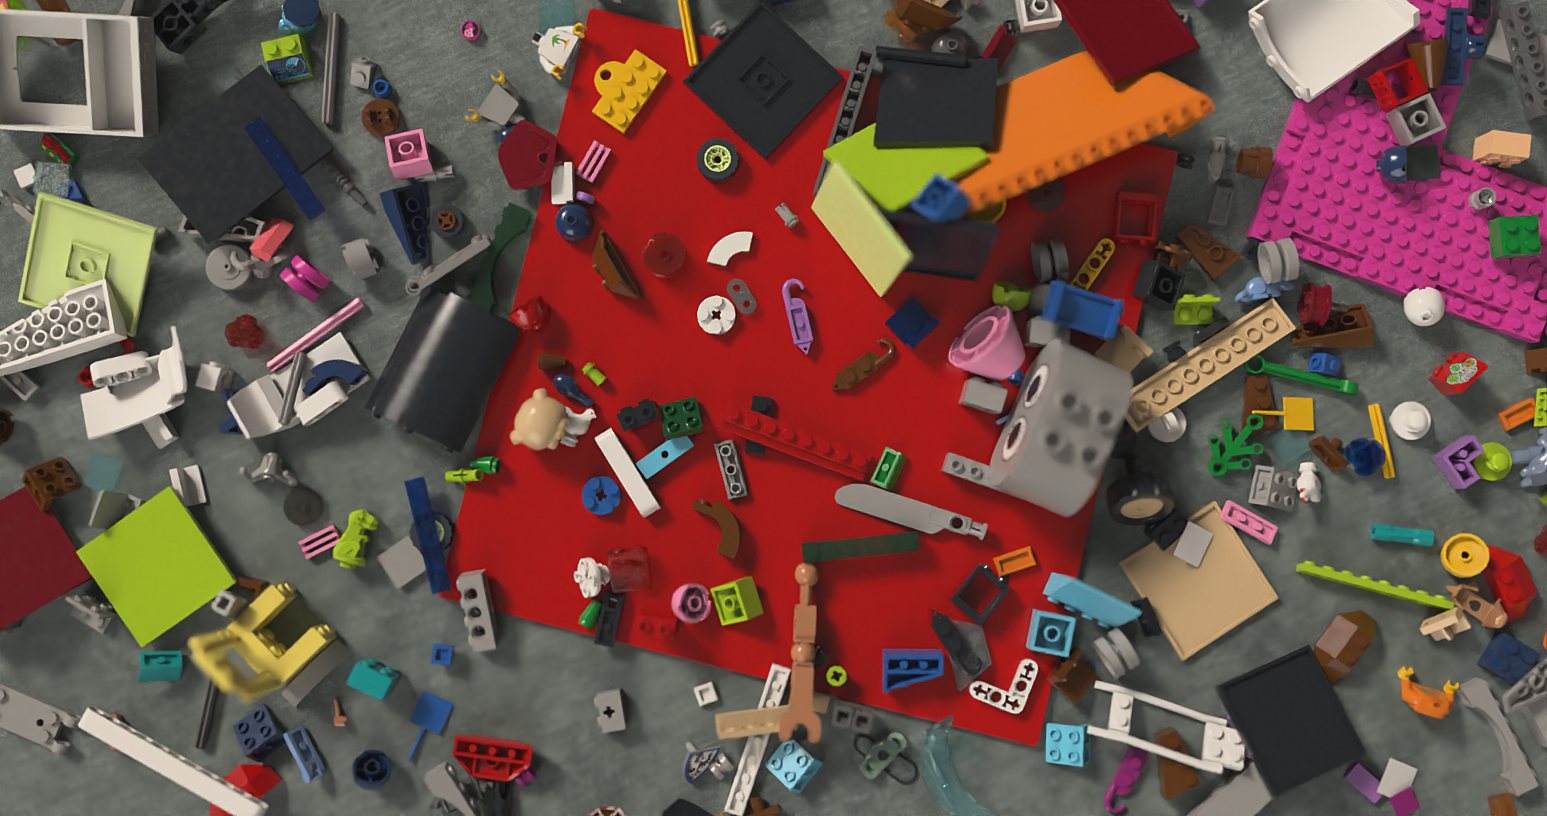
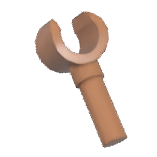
M334 700V725L346 727L347 716H341L339 700Z

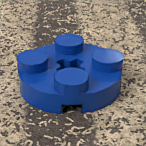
M599 476L592 478L583 488V504L590 512L597 515L611 513L618 507L621 501L619 486L609 477ZM601 490H604V494L607 495V498H603L602 501H599V497L596 496V494L600 493Z

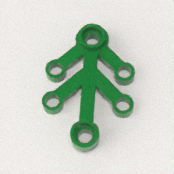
M1256 414L1249 415L1246 419L1247 425L1234 441L1232 440L1231 432L1232 422L1227 419L1220 422V428L1223 430L1225 452L1220 457V437L1214 434L1210 435L1208 443L1211 445L1212 460L1208 463V471L1211 475L1221 477L1226 474L1227 470H1247L1251 467L1252 463L1247 458H1241L1237 462L1228 461L1232 456L1252 453L1259 455L1264 451V447L1260 443L1240 447L1253 430H1258L1263 426L1261 416ZM1255 418L1257 420L1256 425H1251V419ZM1224 422L1229 423V427L1227 429L1223 428ZM1213 437L1217 438L1215 444L1211 443V438ZM1256 445L1260 446L1259 452L1254 451ZM1244 460L1248 461L1247 467L1242 466ZM1216 464H1220L1221 466L1220 470L1218 471L1214 469V466Z

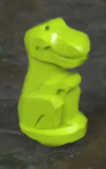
M367 509L356 510L349 515L347 530L333 550V558L341 560L339 566L355 570L356 565L366 566L367 560L364 558L366 543L370 541V538L364 532L365 530L376 531L378 526H380L379 519L370 514Z

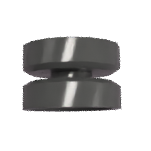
M1060 237L1049 239L1047 245L1044 241L1032 242L1031 260L1038 283H1049L1052 277L1055 280L1067 279L1069 276V264L1062 239Z

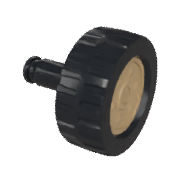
M1134 452L1127 453L1123 457L1127 475L1114 480L1106 490V501L1111 518L1117 523L1129 526L1146 525L1165 518L1172 512L1175 504L1169 480L1164 475L1156 472H1142L1141 464L1138 460L1139 455Z

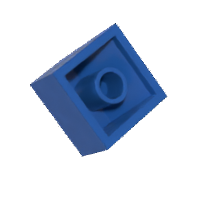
M936 173L910 205L937 222L960 217L972 203V200L960 187Z

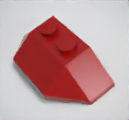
M1490 545L1487 547L1489 550V560L1486 567L1482 570V574L1495 603L1499 598L1501 599L1500 605L1508 616L1506 622L1508 624L1525 616L1538 591L1522 556Z
M479 734L455 735L452 756L472 777L509 782L531 765L533 746L519 740Z
M240 764L223 778L225 781L259 800L283 780L273 766L268 764ZM210 802V816H234Z

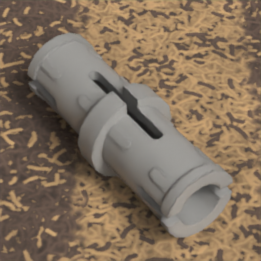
M433 166V173L415 176V179H418L416 182L432 180L437 182L439 179L455 177V169H452L454 166L438 168Z

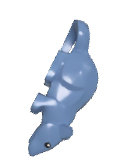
M1256 277L1251 279L1246 284L1245 289L1236 295L1235 302L1263 300L1268 297L1270 299L1277 298V296H1282V293L1279 292L1280 290L1288 291L1293 289L1295 285L1289 280L1284 281L1282 278L1279 282L1266 284L1262 277Z

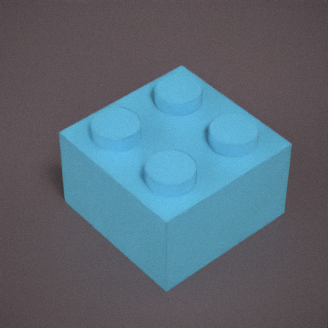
M1033 609L1026 647L1030 650L1068 657L1076 618Z

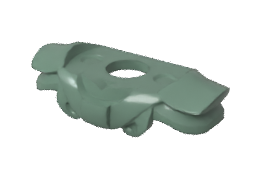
M895 731L887 737L873 742L865 756V760L860 766V771L868 779L876 778L906 747L908 742L906 737L901 732ZM885 749L889 752L887 760H880L878 758L880 750Z

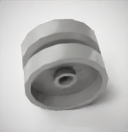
M1284 238L1277 240L1276 243L1268 241L1259 244L1258 264L1261 276L1266 284L1279 282L1281 278L1284 281L1297 279L1299 275V258L1292 239Z
M1118 628L1108 632L1109 642L1103 637L1093 641L1097 654L1114 678L1117 679L1125 674L1124 665L1131 670L1140 665L1139 658L1133 647Z

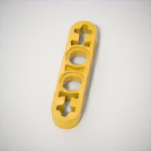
M1103 239L1095 246L1069 286L1075 288L1078 286L1085 291L1088 290L1115 250V244L1112 240ZM1107 243L1110 251L1104 252L1101 257L1098 255L1103 249L1101 244L1105 245ZM1092 258H1096L1100 262L1099 267L1096 269L1090 266ZM1080 274H1086L1089 277L1087 284H1082L1079 281Z

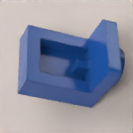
M1311 353L1308 371L1338 377L1342 358L1327 353Z

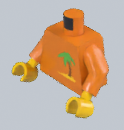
M1403 666L1397 672L1398 676L1402 679V700L1415 711L1438 719H1443L1445 715H1448L1453 710L1454 693L1459 688L1458 682L1452 686L1449 679L1443 687L1446 692L1444 693L1411 682L1409 677L1414 673V670L1411 667L1406 670L1405 666Z

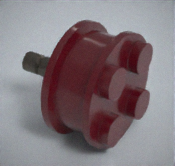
M1313 282L1303 284L1301 301H1298L1296 306L1301 324L1313 322L1321 327L1325 325L1330 310L1347 312L1348 305L1332 303V288L1330 285L1325 284L1323 287L1315 286Z

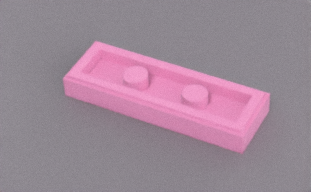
M1230 500L1226 501L1219 516L1222 520L1267 545L1272 544L1279 528Z

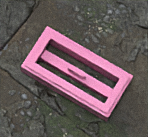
M594 140L576 171V175L593 184L609 157L611 149ZM598 148V150H597L596 154L594 155L592 161L590 162V164H589V166L587 167L585 173L583 174L582 172H583L584 168L586 167L588 161L590 160L592 154L594 153L595 149ZM604 151L605 153L592 176L588 177L601 152Z
M331 525L298 543L301 545L306 559H310L334 547L341 537L336 526ZM330 531H333L332 534H330V535H328V536H326V537H324V538H322V539H320V540H318V541H316V542H314V543H312V544H310V545H308V546L306 545V543H308V542H310V541H312V540H314V539H316V538H318V537H320V536H322V535H324V534H326V533H328V532H330ZM336 537V541L312 553L309 552L310 549Z

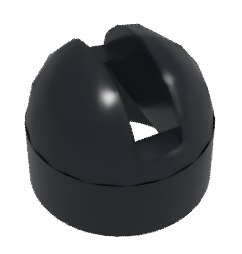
M1017 19L1003 22V26L1007 28L1005 31L1007 34L1011 35L1017 32L1019 27Z

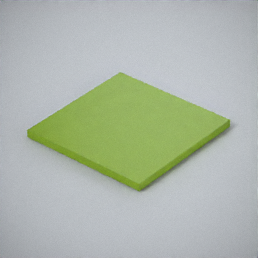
M876 123L823 151L824 157L831 163L837 160L855 184L884 210L898 212L911 206V202L936 173L953 182L989 161V156L978 147H874Z
M169 486L76 551L141 648L217 597L221 590L225 591L238 582L173 486Z

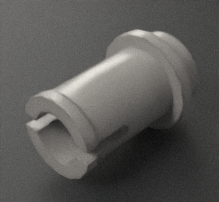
M782 203L781 207L778 206L775 209L785 221L786 226L791 228L799 221L797 219L798 216L794 215L785 203Z

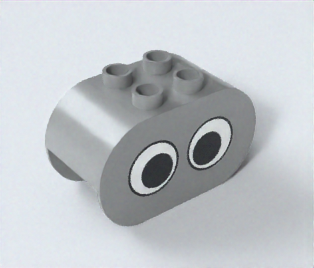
M1057 339L1046 344L1030 365L997 442L990 462V483L1062 516L1067 517L1074 514L1093 491L1127 411L1132 394L1133 383L1131 374Z

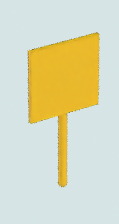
M1283 397V411H1252V414L1284 415V430H1314L1313 398Z

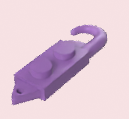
M790 279L782 287L786 312L794 345H797L807 355L813 337L805 303L799 298H791L789 290L793 284L799 285L802 290L805 287L800 280Z

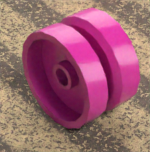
M297 254L291 261V264L298 273L291 268H285L280 277L297 293L314 302L320 296L319 290L314 285L321 289H326L331 280L309 261Z

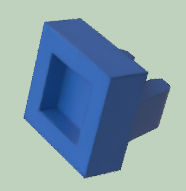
M434 643L431 663L451 666L454 646Z

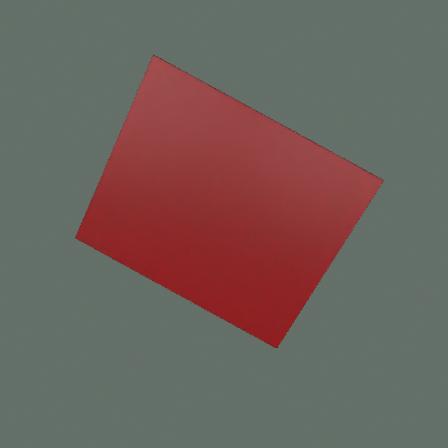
M591 8L585 25L587 29H584L583 33L585 37L581 41L556 137L555 157L563 158L562 166H564V162L573 163L575 197L577 191L596 198L593 205L582 203L575 198V204L584 206L592 215L593 230L589 237L581 242H569L563 239L556 230L555 218L557 212L567 204H552L551 181L544 185L512 311L540 294L547 304L548 314L543 320L544 325L539 329H522L490 393L474 457L496 456V458L501 460V468L499 473L494 475L483 472V479L481 481H469L466 485L438 593L439 597L461 603L462 594L457 588L458 577L464 572L486 569L494 611L596 636L599 618L597 625L591 630L578 623L579 617L592 600L603 604L606 590L612 591L613 594L617 595L622 593L625 594V599L615 638L616 642L768 679L772 663L790 668L792 672V662L794 660L791 656V650L795 644L793 643L795 605L800 604L801 585L795 578V571L801 563L810 562L819 570V579L812 585L811 605H816V630L813 646L816 648L819 644L830 657L814 671L813 691L1037 746L1052 684L1046 678L1057 665L1059 655L1030 650L1026 647L1032 611L1037 609L1066 616L1069 615L1070 610L1064 608V603L1059 601L1056 604L1047 600L1048 596L1043 594V591L1052 572L1077 580L1103 469L1085 503L1074 514L1067 517L1035 503L942 472L941 469L947 453H953L990 466L993 452L1006 423L1004 421L997 425L996 421L1010 414L1021 385L1007 382V378L1001 381H994L958 368L949 361V351L955 338L958 337L960 339L966 331L964 327L981 312L996 306L992 299L994 282L1005 281L1015 283V286L1020 288L1021 285L1030 288L1038 283L1031 260L1032 242L1044 241L1047 245L1049 239L1056 237L1062 239L1068 257L1069 276L1067 279L1059 281L1069 285L1095 246L1103 239L1112 240L1115 195L1120 191L1158 194L1155 240L1149 243L1148 246H1139L1137 242L1118 244V241L1112 240L1115 244V250L1087 291L1111 299L1123 300L1124 311L1117 325L1120 327L1126 324L1136 333L1143 302L1132 297V293L1143 260H1153L1154 246L1160 232L1177 160V152L1144 143H1137L1006 198L1004 213L993 224L999 225V232L978 282L900 272L886 294L880 297L811 208L816 198L813 196V191L824 159L823 151L827 149L851 71L835 68L844 79L787 139L764 160L683 84V80L697 67L689 65L683 30ZM694 33L699 64L722 41L721 39ZM636 49L667 70V73L623 134L592 113V110L602 97L595 86V74L607 62L616 61L625 65ZM608 71L601 74V79L603 80L611 78V73ZM872 76L869 78L852 135L876 123L881 84L880 78ZM712 138H722L723 140H728L737 149L739 166L732 178H729L727 181L712 182L700 173L697 165V152L705 141H709ZM595 140L606 148L611 149V153L592 184L576 175V171ZM596 148L595 151H594V153L592 154L590 160L588 161L586 167L584 168V170H583V172H582L583 174L585 173L587 167L589 166L590 162L592 161V159H593L594 155L596 154L598 148ZM604 151L601 152L588 177L592 176L605 153ZM720 156L714 159L715 163L721 162ZM860 189L862 193L865 195V197L872 204V206L876 209V211L877 209H883L862 189ZM782 203H785L790 211L798 216L797 219L799 221L791 228L785 225V221L775 211L778 206L781 207ZM1122 203L1120 234L1146 236L1148 205ZM912 206L900 211L924 215ZM601 230H604L640 293L641 300L614 294L610 289L606 290L601 281L604 279L601 272L597 274L592 265L595 263L592 257ZM736 232H753L749 252L734 254L726 266L707 262L711 250L722 238ZM1107 243L1105 245L1101 244L1103 249L1098 254L1101 257L1104 252L1110 251ZM1092 258L1090 266L1094 269L1099 267V260ZM1080 274L1079 281L1082 284H1087L1089 277L1086 274ZM790 279L800 280L805 287L802 290L799 285L793 284L789 290L791 298H799L805 303L813 337L807 355L797 345H794L786 312L782 287ZM716 295L724 297L734 307L736 315L734 325L724 334L707 333L698 322L697 312L699 306L709 297ZM1025 308L1012 312L1022 344L1024 342L1025 323L1034 319ZM713 311V312H712V314H713L712 319H713V320H714V319H718V320L721 319V317H720L721 312H720V311H718V312ZM1070 329L1069 345L1096 357L1095 352L1107 341L1078 330ZM886 338L893 342L895 354L888 362L848 390H831L837 378L836 374L867 352H874L881 357L888 352V345L885 343L877 344L878 340ZM1023 346L1025 358L1018 370H1021L1024 376H1026L1030 365L1042 348ZM544 352L565 356V368L548 371L538 370V354ZM589 362L594 363V366L607 377L599 386L590 377L583 374L582 369ZM558 374H564L573 378L578 383L582 393L587 398L595 401L593 408L596 410V418L590 423L589 429L585 434L576 437L578 443H576L575 447L560 443L561 439H559L555 449L534 450L522 443L513 444L510 434L515 430V417L523 403L533 398V392L537 389H545L549 397L570 408L575 414L581 415L586 411L585 404L577 399L563 396L556 390L553 379ZM978 377L984 379L986 384L994 382L1004 385L1003 389L1008 391L1001 413L993 414L959 404L965 381ZM753 395L770 397L772 402L769 417L871 454L872 457L864 480L860 481L767 446H765L764 455L746 453V438L718 429L727 402L751 410ZM696 397L704 432L688 435L694 446L649 479H646L636 463L666 442L659 405ZM649 398V401L654 400L659 418L624 432L616 415L621 413L620 409L630 405L631 408L636 407L638 402ZM610 428L613 429L661 507L645 518L639 512L595 440V437ZM733 439L748 495L729 500L714 444ZM886 447L907 456L892 491L870 482ZM662 452V457L667 458L668 452ZM733 466L727 468L728 473H733L735 470ZM599 476L613 479L621 491V501L618 507L605 515H597L590 512L584 506L582 500V491L585 484L590 479ZM865 484L972 518L974 522L980 524L987 523L988 525L983 540H979L977 536L963 535L946 528L934 534H929L840 505L835 500V494L843 486ZM601 490L600 493L596 494V496L599 497V501H602L603 498H607V495L604 494V490ZM699 499L710 502L709 506L712 508L714 502L718 501L733 513L740 529V543L735 558L716 552L722 537L720 524L712 516L692 509L694 501L699 502ZM960 518L952 520L953 528L958 529L962 526ZM974 527L971 528V529L980 531V529H977V528H974ZM1027 546L1031 547L1036 565L1001 576L1008 582L1007 587L1010 591L981 626L949 600L950 596L977 563L982 566L986 564L993 570L991 574L998 578L993 558ZM583 558H592L596 564L601 563L607 566L610 571L609 582L605 586L601 584L600 591L596 596L584 597L579 583L575 581L574 573L578 570L579 562ZM979 571L959 598L980 614L1000 588ZM752 576L763 614L748 620L722 626L710 589ZM699 584L708 590L709 595L707 596L708 601H711V608L707 617L697 623H688L678 618L676 634L672 641L633 634L636 614L640 611L677 617L673 612L671 601L674 593L681 586ZM470 589L472 595L478 596L475 589ZM610 601L609 606L616 608L617 602ZM931 609L943 615L947 614L968 646L969 653L963 660L967 668L975 669L977 666L976 658H980L982 667L978 674L967 676L959 670L930 626ZM883 649H941L943 653V675L922 682L911 683L906 687H899L884 693L882 689ZM1031 659L1038 666V672L1024 708L1019 713H1010L978 700L969 692L970 684L976 680L1009 692L1022 660ZM1031 663L1024 665V669H1026L1025 676L1022 673L1020 674V677H1024L1028 681L1030 677H1027V673L1033 670ZM833 666H840L846 672V680L840 686H833L827 680V672ZM833 671L831 678L835 677L838 680L841 673ZM791 672L787 681V685H791ZM1019 681L1016 684L1018 691H1024L1027 687L1025 681ZM980 684L978 687L974 686L973 689L976 691V695L979 692L986 695L984 698L987 699L988 691L983 690ZM993 692L991 700L999 702L1002 697L1001 693ZM1006 695L1005 702L1010 704L1012 709L1019 706L1017 699L1014 702L1007 699L1008 695Z

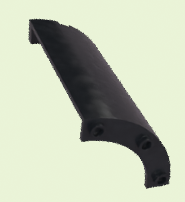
M428 285L421 295L365 408L371 411L370 415L381 419L383 416L402 425L401 430L410 434H413L415 431L442 444V449L453 453L454 450L461 453L522 329L502 316L489 315L490 310L453 293L447 294L438 287Z

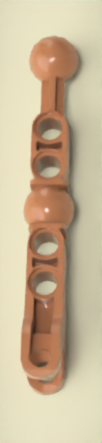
M803 562L798 565L795 571V578L801 585L800 604L795 605L793 643L795 644L791 650L794 662H792L790 708L780 718L779 738L782 742L788 741L791 738L792 728L796 724L801 723L807 728L809 741L818 743L820 740L821 721L812 710L814 663L812 661L816 655L813 646L816 630V605H811L812 585L819 579V570L813 563Z

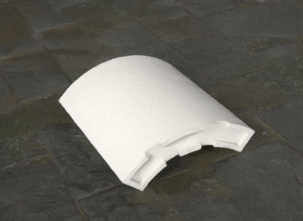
M1264 0L1248 11L1249 25L1253 29L1258 43L1266 56V62L1275 69L1279 76L1293 90L1296 97L1302 98L1307 103L1420 25L1419 9L1407 0Z

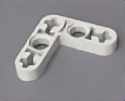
M1031 659L1022 660L1009 692L979 680L973 681L970 684L969 692L978 700L1010 713H1019L1024 708L1038 672V666ZM1031 663L1033 670L1027 673V677H1030L1028 681L1026 678L1020 677V674L1022 673L1025 676L1026 669H1024V665ZM1019 681L1026 682L1027 687L1024 691L1017 690L1016 684ZM980 684L983 690L988 691L987 699L984 698L986 696L984 693L979 692L976 695V691L973 689L974 686L978 687ZM993 692L1001 693L1002 697L999 702L991 700ZM1006 695H1008L1007 699L1014 702L1017 699L1019 706L1012 709V706L1005 702Z

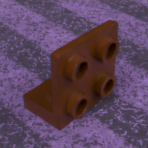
M63 456L26 469L22 478L23 484L42 512L50 508L54 499L82 488V484Z
M1078 647L1070 649L1069 656H1063L1046 678L1073 704L1079 702L1097 677L1079 658L1083 651Z

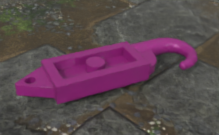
M1135 746L1129 748L1104 796V806L1109 812L1115 814L1124 810V804L1119 808L1112 807L1111 800L1115 793L1126 795L1131 791L1148 759L1145 749Z

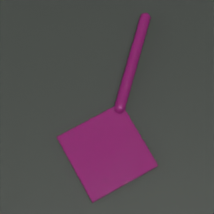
M1410 786L1389 798L1396 816H1406L1419 808Z

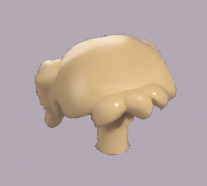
M545 389L535 390L533 398L523 403L515 417V430L510 434L512 443H522L534 450L555 449L558 445V440L567 433L566 428L569 421L565 417L566 407L549 397Z

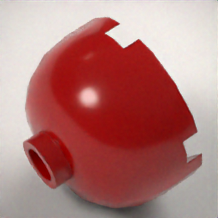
M539 294L529 299L527 303L521 304L509 314V317L521 329L528 330L533 328L537 330L544 325L543 320L547 317L548 307L545 300Z

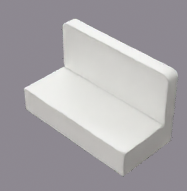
M564 162V166L553 167L551 190L552 204L554 205L575 203V176L572 162Z
M165 413L142 422L158 449H163L180 438Z
M199 465L169 470L172 485L187 507L207 502Z

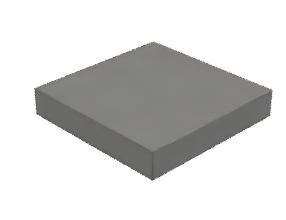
M410 535L377 557L398 589L432 567L423 553L413 546Z

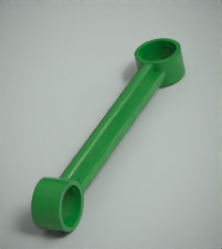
M1258 354L1252 357L1257 358L1260 362V368L1257 371L1249 368V360L1243 363L1244 370L1249 374L1264 372L1335 390L1351 396H1357L1360 385L1353 381L1338 380L1266 362Z

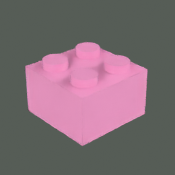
M423 129L385 137L389 165L396 181L433 173L428 141Z

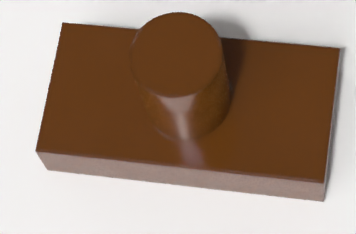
M1323 435L1311 439L1308 443L1309 447L1332 472L1345 469L1348 466L1347 460L1338 452L1343 446V442L1340 439L1333 438L1329 441Z
M760 795L749 799L754 813L747 816H773L781 812L779 804L765 809Z

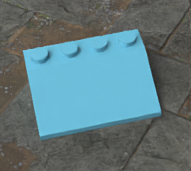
M1053 572L1043 591V594L1048 596L1047 600L1056 604L1060 601L1065 604L1064 608L1072 612L1078 610L1082 612V617L1089 620L1095 618L1098 620L1097 624L1105 628L1109 626L1117 628L1141 613L1140 610L1074 578Z

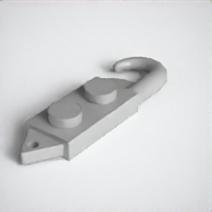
M0 189V196L7 199L15 207L14 210L33 224L35 208L29 204L27 206L24 205L15 196Z

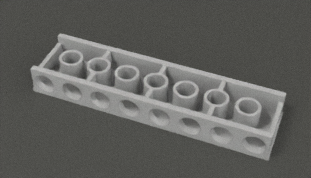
M1248 757L1243 762L1241 771H1233L1186 816H1254L1271 800V797L1251 758Z

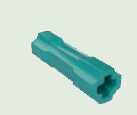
M1373 523L1370 527V537L1374 540L1411 543L1429 547L1434 543L1435 535L1432 530L1395 527Z

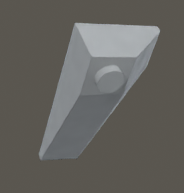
M1547 658L1532 668L1503 695L1504 708L1507 714L1547 696Z

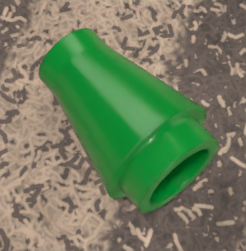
M496 456L473 457L470 467L471 469H481L487 474L494 475L500 471L501 460L496 458Z
M592 600L579 617L578 623L592 630L597 625L603 604Z

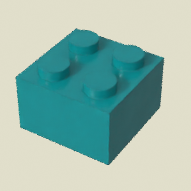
M369 657L356 662L346 684L382 701L392 695L402 674L398 673L395 667L390 665L385 667L379 664L380 661L378 659Z

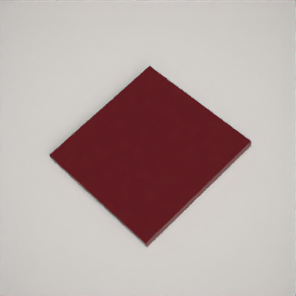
M1053 0L1111 86L1196 53L1201 49L1199 43L1168 0Z
M26 487L0 500V631L93 579V576L76 553L77 549L52 508L50 507L42 512Z

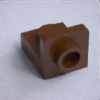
M250 576L239 577L237 585L244 586L243 589L247 591H255L256 589L255 601L268 588V581Z

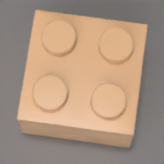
M1492 130L1475 139L1473 161L1484 165L1499 164L1501 168H1509L1513 164H1519L1521 161L1529 158L1531 135Z

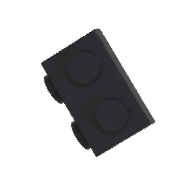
M649 398L638 402L636 407L631 408V405L620 409L621 413L616 414L624 432L659 418L654 400L649 401Z
M1174 507L1172 512L1165 518L1147 524L1143 532L1154 541L1160 550L1165 551L1183 534L1189 521L1179 509Z

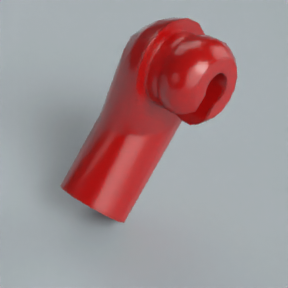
M127 335V339L117 342L124 348L123 355L134 353L136 345L130 336Z

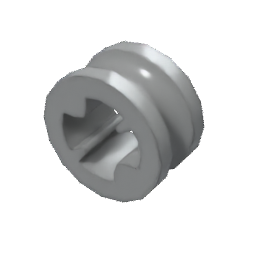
M724 19L710 27L711 31H714L715 37H719L729 30V27L725 25L726 21Z

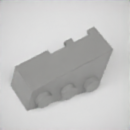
M1547 696L1519 710L1527 719V724L1538 744L1547 748Z

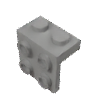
M101 490L89 526L107 530L142 506L147 500L133 494Z

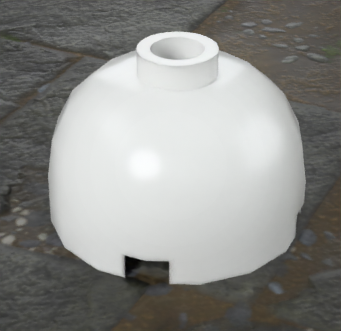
M1434 288L1414 289L1404 299V312L1407 319L1413 324L1430 326L1438 322L1444 315L1445 301L1443 295Z

